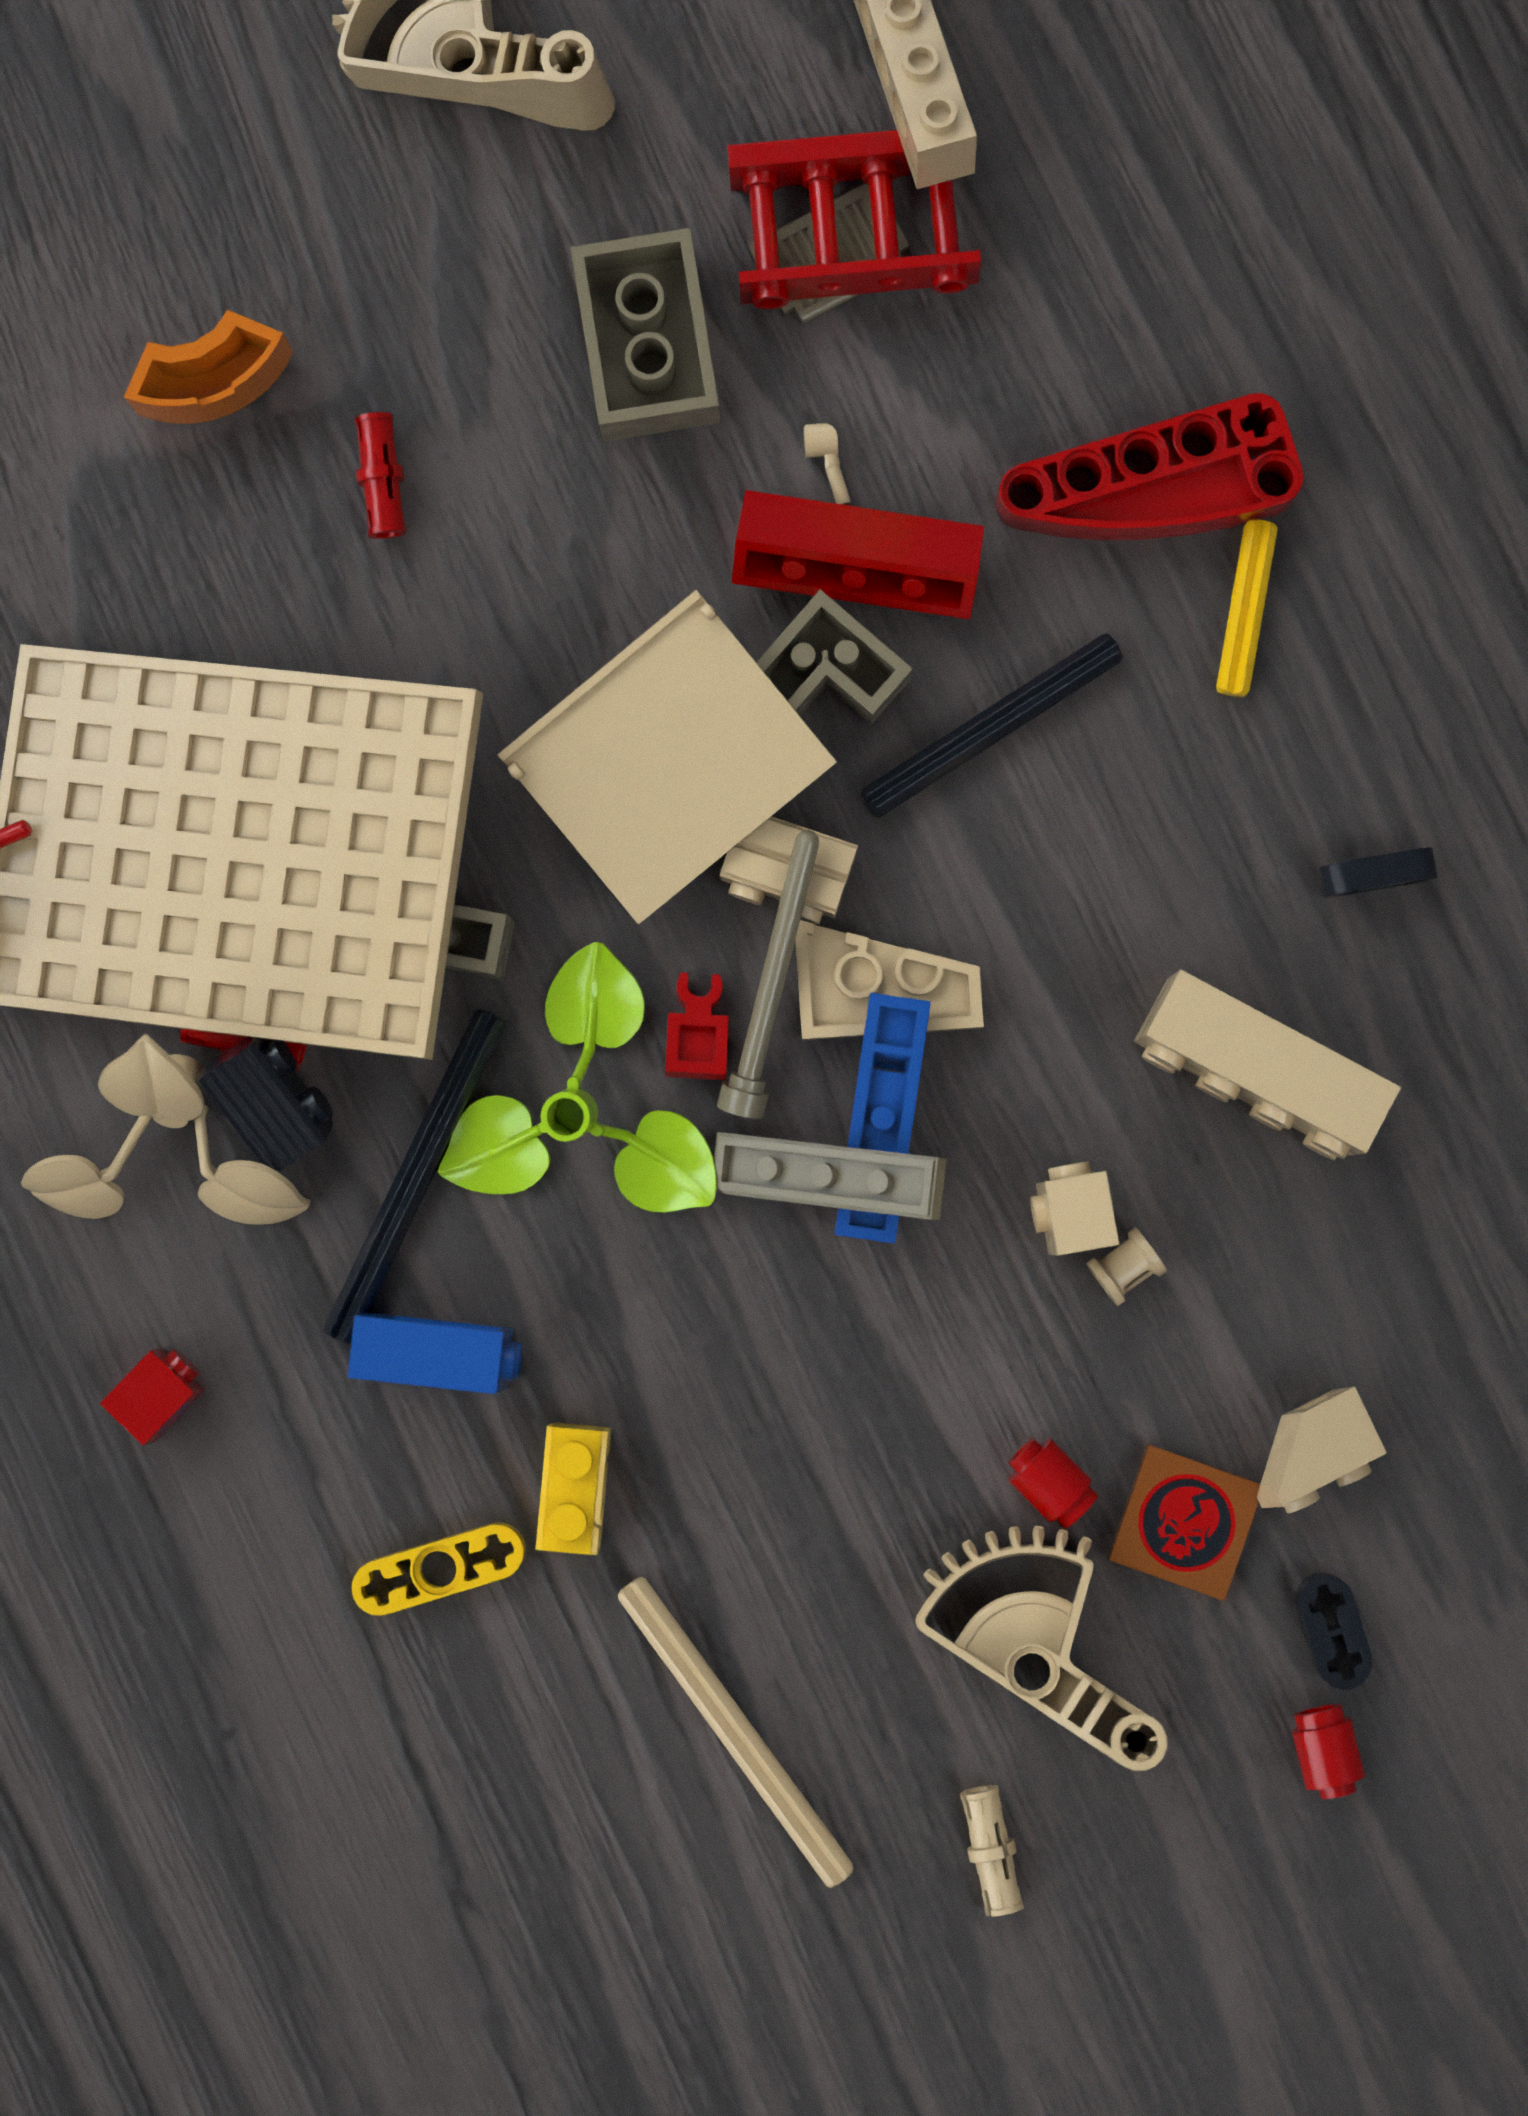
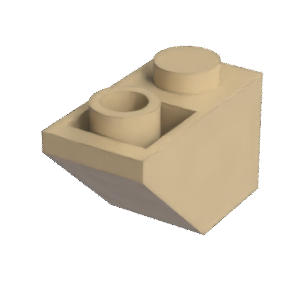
M1355 1386L1333 1389L1281 1416L1257 1494L1261 1508L1284 1507L1287 1513L1301 1510L1320 1499L1317 1489L1336 1480L1339 1487L1360 1480L1372 1472L1368 1464L1369 1462L1387 1454Z

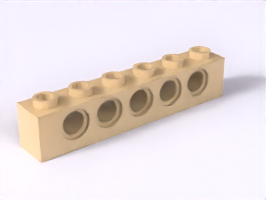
M854 0L916 188L920 189L974 174L977 134L931 0Z

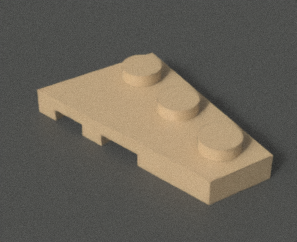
M800 920L795 944L802 1040L863 1036L870 993L931 1001L927 1032L981 1029L984 1027L980 966L910 948L906 949L871 940L868 937L849 932L844 933Z

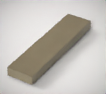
M717 1132L714 1155L717 1193L940 1220L947 1158Z

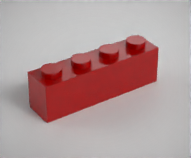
M745 490L735 541L731 584L815 596L821 589L831 599L970 620L985 526Z

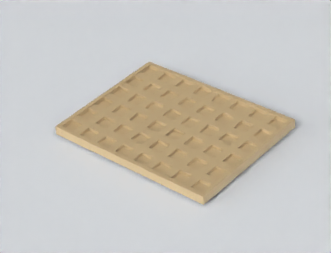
M20 644L0 780V829L23 819L29 822L32 833L31 836L0 849V1006L432 1060L483 693L477 689Z

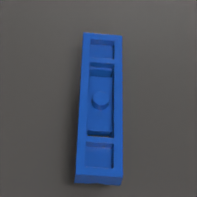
M877 993L869 994L847 1147L903 1154L909 1153L931 1001ZM874 1068H886V1069H892V1070L900 1071V1072H904V1073L891 1072V1071H885V1070H878V1069H874ZM838 1208L834 1235L895 1244L899 1216Z

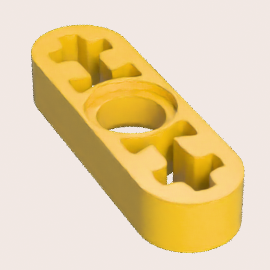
M494 1522L385 1555L367 1562L356 1572L352 1581V1595L356 1604L364 1612L382 1616L502 1580L511 1576L521 1566L526 1553L525 1541L521 1533L512 1525ZM497 1534L501 1543H512L514 1551L505 1557V1567L498 1568L494 1559L483 1560L473 1565L474 1570L479 1576L467 1577V1559L458 1543L468 1541L469 1554L485 1549L489 1545V1535ZM441 1551L453 1558L456 1564V1575L451 1583L444 1586H435L425 1579L422 1573V1563L429 1553ZM411 1560V1579L420 1594L410 1596V1584L408 1583L390 1591L388 1594L389 1602L382 1603L378 1594L368 1596L365 1586L373 1581L374 1575L372 1571L380 1570L383 1578H393L406 1572L400 1561Z

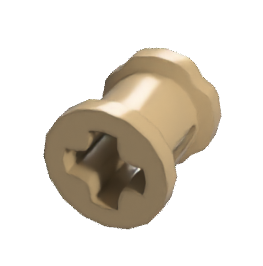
M1136 1227L1128 1232L1129 1239L1100 1260L1092 1258L1086 1263L1101 1287L1117 1306L1125 1302L1124 1295L1149 1276L1155 1274L1160 1277L1167 1272L1159 1256Z

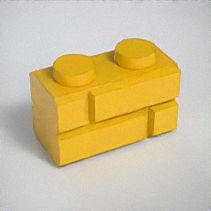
M553 1422L547 1426L536 1550L597 1555L600 1551L608 1474L607 1455L610 1452L612 1428Z

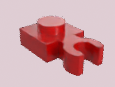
M681 972L677 980L676 996L679 1004L685 1009V1013H668L665 1077L725 1080L729 1016L711 1015V1010L718 1005L721 999L723 988L721 976L719 974H712L710 992L705 996L699 997L693 995L688 989V973Z

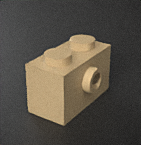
M1089 1161L1048 1169L1050 1181L1036 1183L1038 1195L1030 1197L1036 1233L1045 1232L1048 1255H1064L1119 1245L1106 1171L1091 1173Z

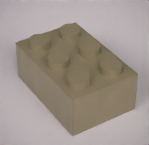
M685 228L570 247L598 423L603 442L721 423L691 229Z

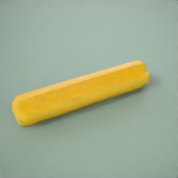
M1248 520L1243 529L1216 685L1217 692L1227 696L1245 697L1251 687L1278 530L1275 523L1266 520Z

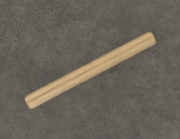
M638 1577L631 1581L618 1593L620 1603L824 1884L832 1888L842 1883L853 1872V1864L648 1581L643 1577Z

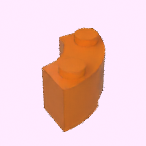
M227 310L216 327L195 342L175 346L147 342L124 398L137 415L151 420L176 424L216 420L243 409L265 393L286 368L294 351L283 332Z

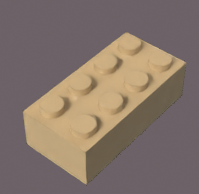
M1181 969L1167 978L1134 1040V1043L1145 1048L1141 1057L1150 1064L1171 1074H1174L1175 1070L1181 1071L1183 1068L1199 1077L1195 1087L1225 1103L1229 1099L1236 1100V1098H1239L1253 1106L1248 1114L1249 1116L1280 1132L1283 1128L1288 1130L1291 1127L1306 1134L1303 1145L1331 1160H1335L1336 1157L1345 1159L1346 1156L1367 1153L1401 1089L1400 1086Z

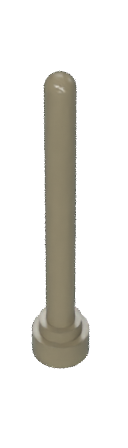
M810 830L801 831L796 836L738 1071H732L729 1081H723L717 1107L737 1116L753 1119L764 1117L769 1093L764 1090L766 1080L761 1075L819 847L817 834Z

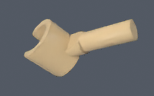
M828 423L805 425V458L824 457L825 470L836 504L851 502L839 465L841 463L838 457V436L835 428Z

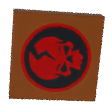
M1147 1444L1114 1537L1108 1560L1225 1601L1259 1504L1257 1494L1260 1483Z

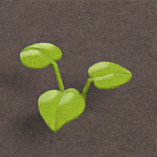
M593 942L571 956L557 973L547 994L545 1018L552 1037L566 1045L584 1042L580 1059L572 1077L567 1081V1089L547 1099L541 1110V1123L533 1126L532 1115L527 1106L513 1097L491 1095L471 1104L460 1116L452 1133L447 1151L438 1168V1173L441 1177L462 1188L480 1193L512 1194L524 1191L535 1185L550 1166L549 1150L538 1136L547 1133L556 1140L567 1142L573 1141L589 1132L596 1137H609L629 1144L617 1155L614 1174L620 1192L633 1205L651 1212L666 1213L688 1208L707 1207L715 1201L717 1176L714 1156L704 1135L693 1122L683 1115L672 1111L655 1110L642 1118L635 1135L628 1130L599 1123L597 1121L598 1107L596 1101L588 1092L581 1089L582 1080L595 1052V1043L605 1048H616L624 1045L639 1031L645 1015V999L638 981L604 943Z

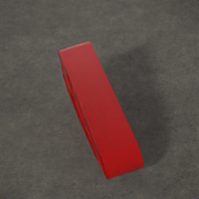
M1254 393L1016 465L1009 469L1002 477L996 497V510L1001 520L1011 528L1055 537L1088 540H1146L1187 536L1246 524L1251 519L1262 520L1284 512L1301 490L1304 480L1303 470L1280 403L1270 395ZM1252 416L1255 425L1260 422L1265 424L1266 428L1261 437L1256 438L1253 429L1247 432L1243 430L1242 426L1247 417ZM1194 432L1202 434L1210 442L1212 452L1206 456L1197 457L1191 455L1184 449L1181 437ZM1131 450L1144 451L1151 456L1154 462V470L1147 474L1134 473L1127 468L1124 462V455ZM1073 468H1086L1095 475L1097 487L1087 492L1077 491L1069 485L1066 480V473ZM1269 471L1277 473L1286 483V493L1281 496L1266 494L1261 490L1257 476ZM1017 485L1031 486L1037 491L1040 503L1032 509L1024 510L1017 508L1011 503L1008 492Z

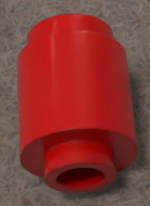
M1034 1438L1030 1439L1008 1462L1014 1469L1008 1478V1482L1049 1523L1055 1520L1063 1529L1075 1523L1098 1498V1494L1090 1486L1092 1479L1052 1438H1048L1041 1444Z
M1342 1704L1321 1705L1295 1713L1294 1719L1297 1728L1291 1732L1305 1789L1319 1790L1321 1799H1333L1355 1793L1357 1791L1355 1782L1365 1778L1366 1774L1352 1718L1345 1717Z

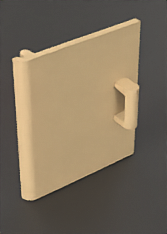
M697 590L497 754L508 766L509 774L513 778L519 779L638 925L837 763L826 747L716 614L714 607L709 605Z

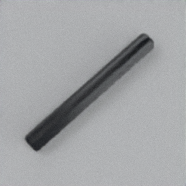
M1108 633L1100 635L863 788L861 798L873 816L876 818L882 817L1119 664L1123 658L1120 647Z

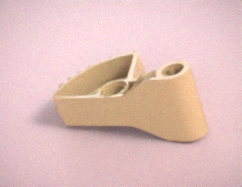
M343 0L342 3L349 14L332 15V25L337 33L341 35L338 47V58L341 68L358 88L490 106L555 127L583 131L595 130L604 126L611 119L615 110V98L592 44L585 35L574 30H565L546 39L535 37L533 33L516 35L512 34L511 31L503 33L494 32L491 0H429L415 9L399 27L390 45L386 62L362 58L370 36L378 22L398 0ZM465 58L474 59L468 69L462 72H451L453 66L458 61Z
M1015 1526L1009 1528L1008 1537L1011 1546L999 1548L998 1538L994 1531L985 1533V1542L989 1552L979 1556L971 1540L963 1542V1550L969 1561L960 1567L952 1554L949 1552L944 1554L942 1561L952 1572L944 1580L932 1569L925 1571V1579L935 1587V1590L916 1616V1626L922 1633L1116 1763L1134 1771H1146L1155 1767L1163 1759L1167 1750V1736L1163 1726L1155 1718L1150 1717L1075 1667L1070 1660L1071 1647L1094 1566L1093 1562L1085 1557L1091 1547L1092 1541L1090 1538L1082 1537L1075 1553L1064 1549L1068 1540L1067 1530H1058L1055 1537V1547L1043 1545L1044 1528L1042 1526H1035L1032 1532L1033 1544L1021 1545V1533L1019 1528ZM1038 1555L1064 1560L1081 1568V1576L1073 1603L1057 1595L1038 1591H1023L1002 1596L980 1609L966 1624L955 1643L926 1625V1619L935 1605L957 1581L978 1567L1007 1557ZM1026 1654L1041 1656L1048 1664V1681L1038 1690L1022 1688L1014 1677L1016 1661ZM1132 1731H1140L1146 1736L1144 1739L1147 1740V1745L1141 1752H1132L1127 1748L1126 1737Z

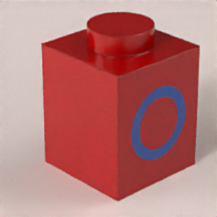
M160 1348L150 1350L99 1404L142 1446L156 1442L205 1389L194 1380L200 1372L190 1360L176 1349H173L168 1354Z

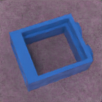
M377 1313L360 1314L354 1316L347 1378L498 1394L507 1389L508 1381L513 1382L514 1379L519 1378L522 1343L512 1342L514 1328Z

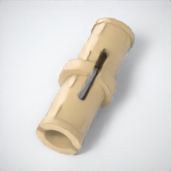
M984 1785L962 1791L960 1797L966 1814L971 1846L967 1848L969 1861L976 1864L982 1888L985 1914L992 1917L1020 1911L1024 1908L1017 1884L1012 1855L1017 1853L1014 1838H1008L1001 1809L998 1785Z

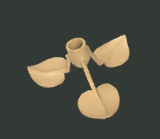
M144 1034L126 1053L109 1063L102 1070L98 1081L100 1093L107 1101L123 1112L139 1116L111 1165L100 1171L92 1161L85 1157L58 1155L43 1159L31 1166L24 1173L21 1181L22 1187L29 1190L36 1198L66 1214L88 1219L104 1218L113 1215L123 1205L125 1194L112 1180L120 1173L151 1118L158 1124L168 1128H181L187 1125L189 1120H193L195 1122L200 1172L203 1177L208 1179L199 1186L198 1197L213 1212L235 1222L264 1225L289 1220L306 1211L311 1202V1199L304 1198L286 1177L264 1164L247 1160H233L222 1163L218 1168L213 1166L210 1158L206 1126L209 1108L204 1105L202 1091L195 1083L204 1065L186 1055H169L147 1034Z

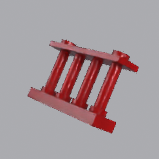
M897 130L727 145L731 191L743 190L750 197L756 270L738 272L741 305L753 304L758 309L769 310L784 307L789 303V300L933 288L937 293L949 294L963 291L968 288L969 284H978L981 266L980 250L959 252L952 180L929 186L935 254L899 256L892 182L898 176H909L912 173ZM862 180L864 183L869 184L876 259L840 263L833 187L842 181ZM803 185L804 188L809 189L816 265L780 268L773 192L777 191L779 187Z

